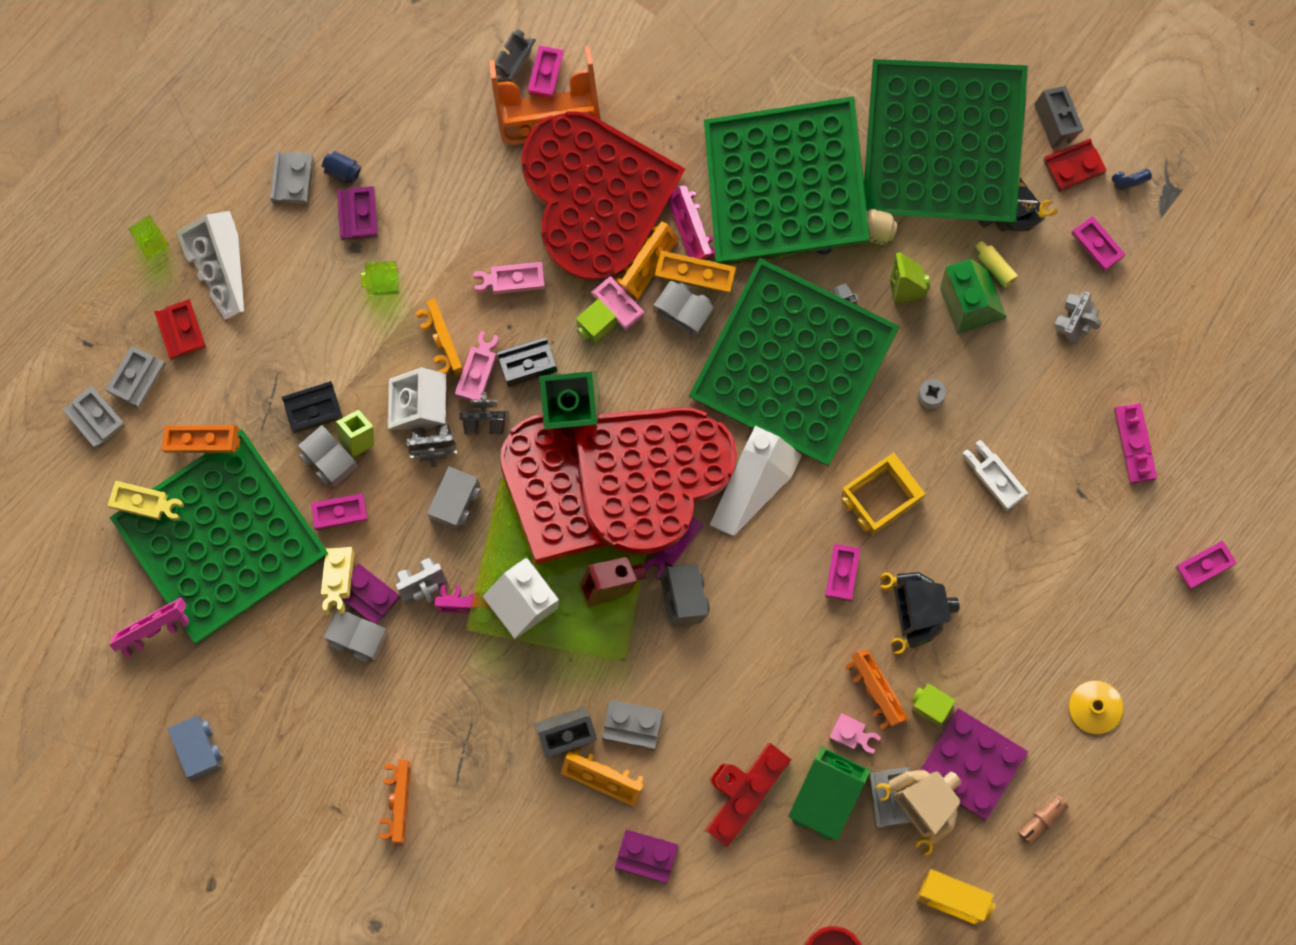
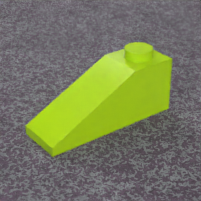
M896 253L890 276L894 304L925 299L927 290H930L928 274L924 275L922 266L903 253Z

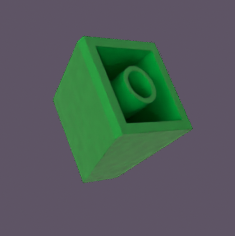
M972 259L946 266L940 289L957 334L1007 318L989 270Z
M597 371L539 376L544 429L598 424L600 393Z
M821 747L788 817L793 819L794 824L802 828L810 827L818 831L817 834L824 839H835L838 841L871 770Z

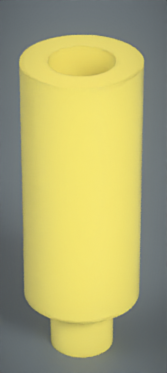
M981 241L975 246L980 253L978 258L1003 288H1007L1017 280L1018 275L993 245L987 246L984 241Z

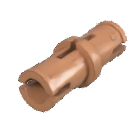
M1056 795L1041 811L1037 810L1034 813V818L1022 830L1018 831L1021 838L1031 831L1024 839L1028 845H1031L1045 829L1049 830L1053 826L1052 823L1069 808L1066 802L1061 803L1056 808L1063 800L1060 796Z

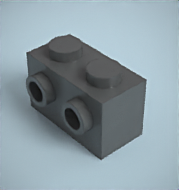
M698 564L668 567L661 574L660 580L670 626L700 624L709 615L710 605L704 595V577L699 572Z
M585 707L534 723L545 757L557 756L567 750L584 747L597 740L591 717Z

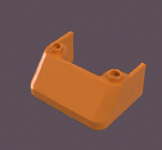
M590 46L585 47L588 70L574 73L569 80L570 91L554 93L553 99L539 96L520 98L519 88L514 83H498L494 60L489 61L499 131L503 142L508 145L524 144L528 134L537 123L550 115L566 113V111L583 112L600 119Z

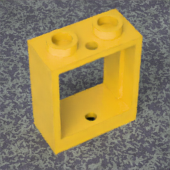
M893 452L842 489L841 501L848 511L853 510L857 515V522L864 532L869 531L874 536L924 500L925 492ZM888 471L909 500L877 523H874L853 494Z
M932 869L925 875L916 901L976 926H979L984 921L987 922L991 918L996 905L991 902L993 894Z

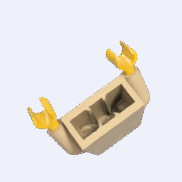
M925 770L908 771L890 780L888 785L880 783L875 787L874 791L878 788H885L887 791V795L881 797L880 801L887 800L891 792H895L892 797L923 835L916 840V848L922 843L929 845L923 851V855H929L933 849L932 844H938L954 828L957 817L956 808L960 804V799L953 791L961 785V780L955 773L949 772L943 778L937 771L931 774Z

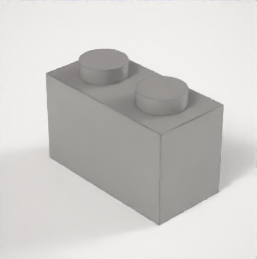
M448 466L427 512L429 520L459 532L461 525L465 526L469 520L471 511L468 510L472 501L476 502L481 493L478 478Z

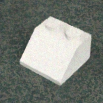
M421 367L390 378L388 429H431L445 424L446 374Z
M527 558L505 572L483 596L484 600L514 639L555 612L559 605V599Z

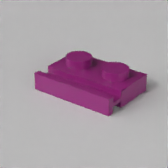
M374 186L349 188V190L342 191L337 189L341 241L349 238L354 240L378 237Z
M358 563L352 571L350 598H342V601L366 620L378 625L379 621L386 616L401 597Z
M626 829L615 869L668 884L678 844Z

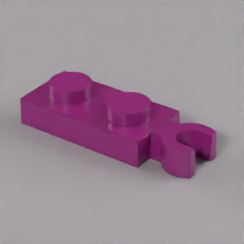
M692 516L687 532L677 543L663 551L651 553L656 558L646 562L644 566L645 571L648 572L652 566L658 567L659 572L656 574L655 579L659 580L664 572V566L666 564L670 567L675 566L703 528V523Z

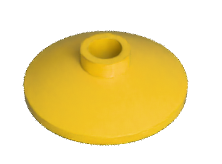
M1089 681L1077 687L1072 693L1069 700V714L1074 724L1082 731L1093 735H1101L1110 732L1119 724L1123 715V703L1118 692L1109 684L1101 681ZM1093 702H1100L1102 710H1095Z

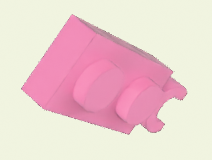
M542 262L491 267V274H486L482 271L473 273L474 280H484L482 285L475 286V292L484 293L489 288H493L494 295L545 289Z
M483 331L478 336L479 348L471 346L455 391L456 397L478 404L481 403L497 358L496 353L491 351L498 346V336L494 335L492 342L485 343L486 335Z

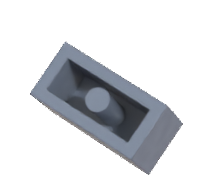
M197 715L167 728L185 775L189 780L195 781L222 769L219 761L223 760V756L218 745L213 746L210 736L213 735V731L208 720L203 721Z

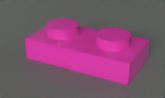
M539 45L528 88L529 95L553 99L564 57V50Z
M1093 216L1076 227L1071 233L1103 272L1107 271L1125 256L1122 249Z
M363 493L311 503L316 531L368 521Z
M1221 541L1182 562L1175 568L1187 588L1191 590L1235 566L1237 562L1224 541Z
M834 544L825 597L851 602L860 548Z

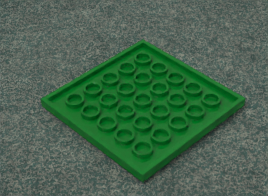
M873 59L864 174L867 212L871 209L890 213L892 216L1017 223L1029 66Z
M854 96L704 119L716 263L730 264L758 260L759 258L765 259L870 243Z
M759 258L697 378L689 398L749 428L754 429L757 426L777 435L798 452L829 467L900 326Z
M243 429L238 431L240 446L239 449H236L235 453H205L152 488V490L166 493L168 495L166 501L179 499L183 502L184 507L175 506L171 511L173 514L179 515V521H173L163 513L161 519L156 520L120 510L109 517L167 604L179 598L184 600L186 607L183 613L189 619L188 626L184 627V629L196 646L325 559V556L329 554Z

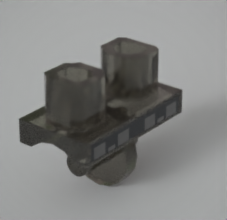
M481 392V400H471V408H481V411L459 412L460 420H463L465 434H479V420H489V434H503L505 420L509 419V411H487L488 408H497V400H488L487 392Z
M448 424L436 426V436L426 437L425 428H412L410 439H407L410 458L420 457V462L430 460L431 468L437 467L438 459H446V454L457 453L454 433H451Z

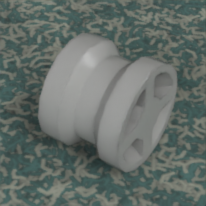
M931 379L925 381L920 387L918 394L919 404L927 410L938 409L946 395L945 386L938 380Z

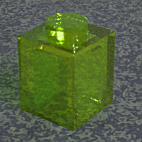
M150 215L128 228L147 259L169 246Z
M396 261L365 263V272L360 273L361 287L366 288L368 296L399 294V272Z

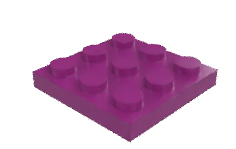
M958 708L920 770H925L929 774L937 771L943 778L949 772L955 773L961 780V785L953 791L960 799L959 805L986 822L1028 751Z

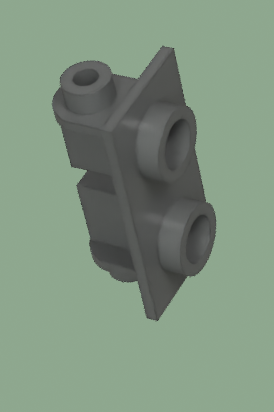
M518 29L511 33L504 45L510 52L509 55L505 51H501L495 61L497 81H512L519 74L520 67L525 58L530 55L536 39H525L524 32Z

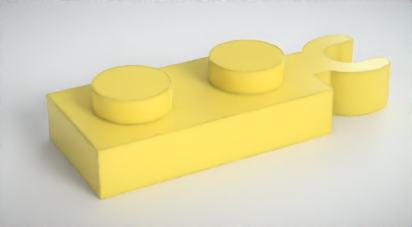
M115 481L107 506L111 509L160 520L163 513L169 519L179 521V515L173 514L171 511L175 506L184 507V504L179 499L166 501L168 495L164 492Z
M352 547L326 549L329 554L325 556L321 595L325 600L323 602V610L326 615H330V609L333 606H337L340 615L345 612L342 598H350L354 562Z

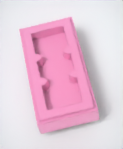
M611 276L591 292L596 300L599 298L616 315L617 323L625 332L645 316V312Z

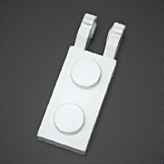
M979 440L975 443L977 451L986 459L983 463L980 464L969 450L964 451L962 455L968 465L974 469V473L1003 508L1009 511L1026 498L1028 492L1000 458L993 454Z

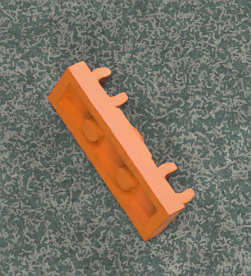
M165 425L161 451L165 453H235L236 449H239L240 438L238 437L239 427L236 425Z
M869 649L853 654L851 656L853 662L848 663L845 668L846 670L854 667L858 669V675L852 679L853 682L863 680L867 686L866 691L870 698L880 705L881 708L874 710L872 713L873 716H878L881 713L885 715L886 720L879 727L884 729L909 720Z
M398 759V768L390 763L384 765L385 770L394 771L393 778L383 779L385 785L392 786L396 784L394 794H390L389 810H393L394 817L393 822L388 818L380 819L379 823L388 824L390 830L386 834L379 833L378 837L382 840L392 838V842L395 845H405L411 763L408 760Z

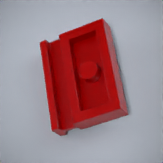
M1091 138L1045 156L1043 160L1059 192L1103 175L1107 170L1097 149L1094 148Z
M190 299L167 306L163 310L154 311L168 356L171 360L175 359V357L185 356L207 348Z

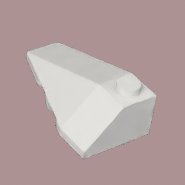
M230 211L207 214L177 231L186 259L189 263H194L199 271L197 274L200 281H205L210 288V297L223 318L227 320L243 312L239 239Z
M755 426L710 526L734 537L774 497V494L791 480L802 454L779 436Z

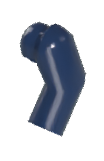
M1147 168L1129 176H1125L1124 172L1119 171L1112 176V181L1115 183L1114 186L1121 190L1150 181L1152 174Z

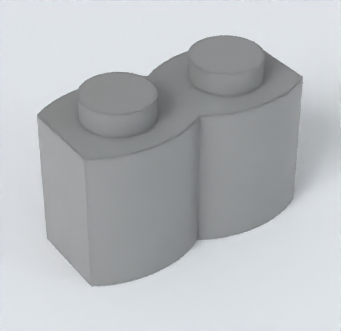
M670 281L654 304L653 311L690 335L698 337L714 313V307L711 305L712 302L704 295L696 296L689 292L690 288L680 281L677 283Z
M322 425L298 445L302 452L299 454L300 458L307 466L313 464L319 470L316 472V475L325 485L330 482L333 487H336L358 468L355 460Z
M337 610L324 639L329 642V648L343 653L344 649L353 652V658L367 663L368 660L376 661L388 631L377 624L361 619L346 611L340 615Z

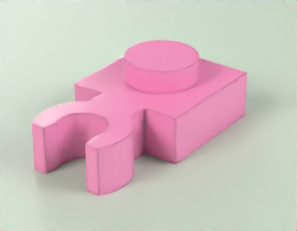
M841 713L829 739L853 751L857 744L861 745L865 753L873 755L875 750L868 747L867 741L873 739L879 742L881 737L876 733H864L865 724Z

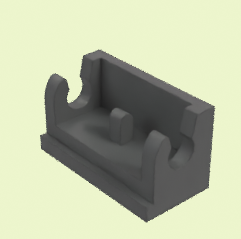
M1062 86L1048 89L1041 93L1034 105L1051 147H1058L1066 139L1071 143L1084 129L1067 87Z

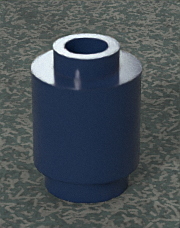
M333 151L331 154L327 153L322 162L324 174L345 184L348 182L354 184L359 177L362 167L357 164L356 160L337 151Z

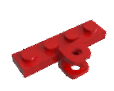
M768 743L746 773L735 765L720 764L710 778V782L714 788L728 798L704 831L725 847H729L792 759L772 743ZM727 774L729 776L728 782L725 781V777Z

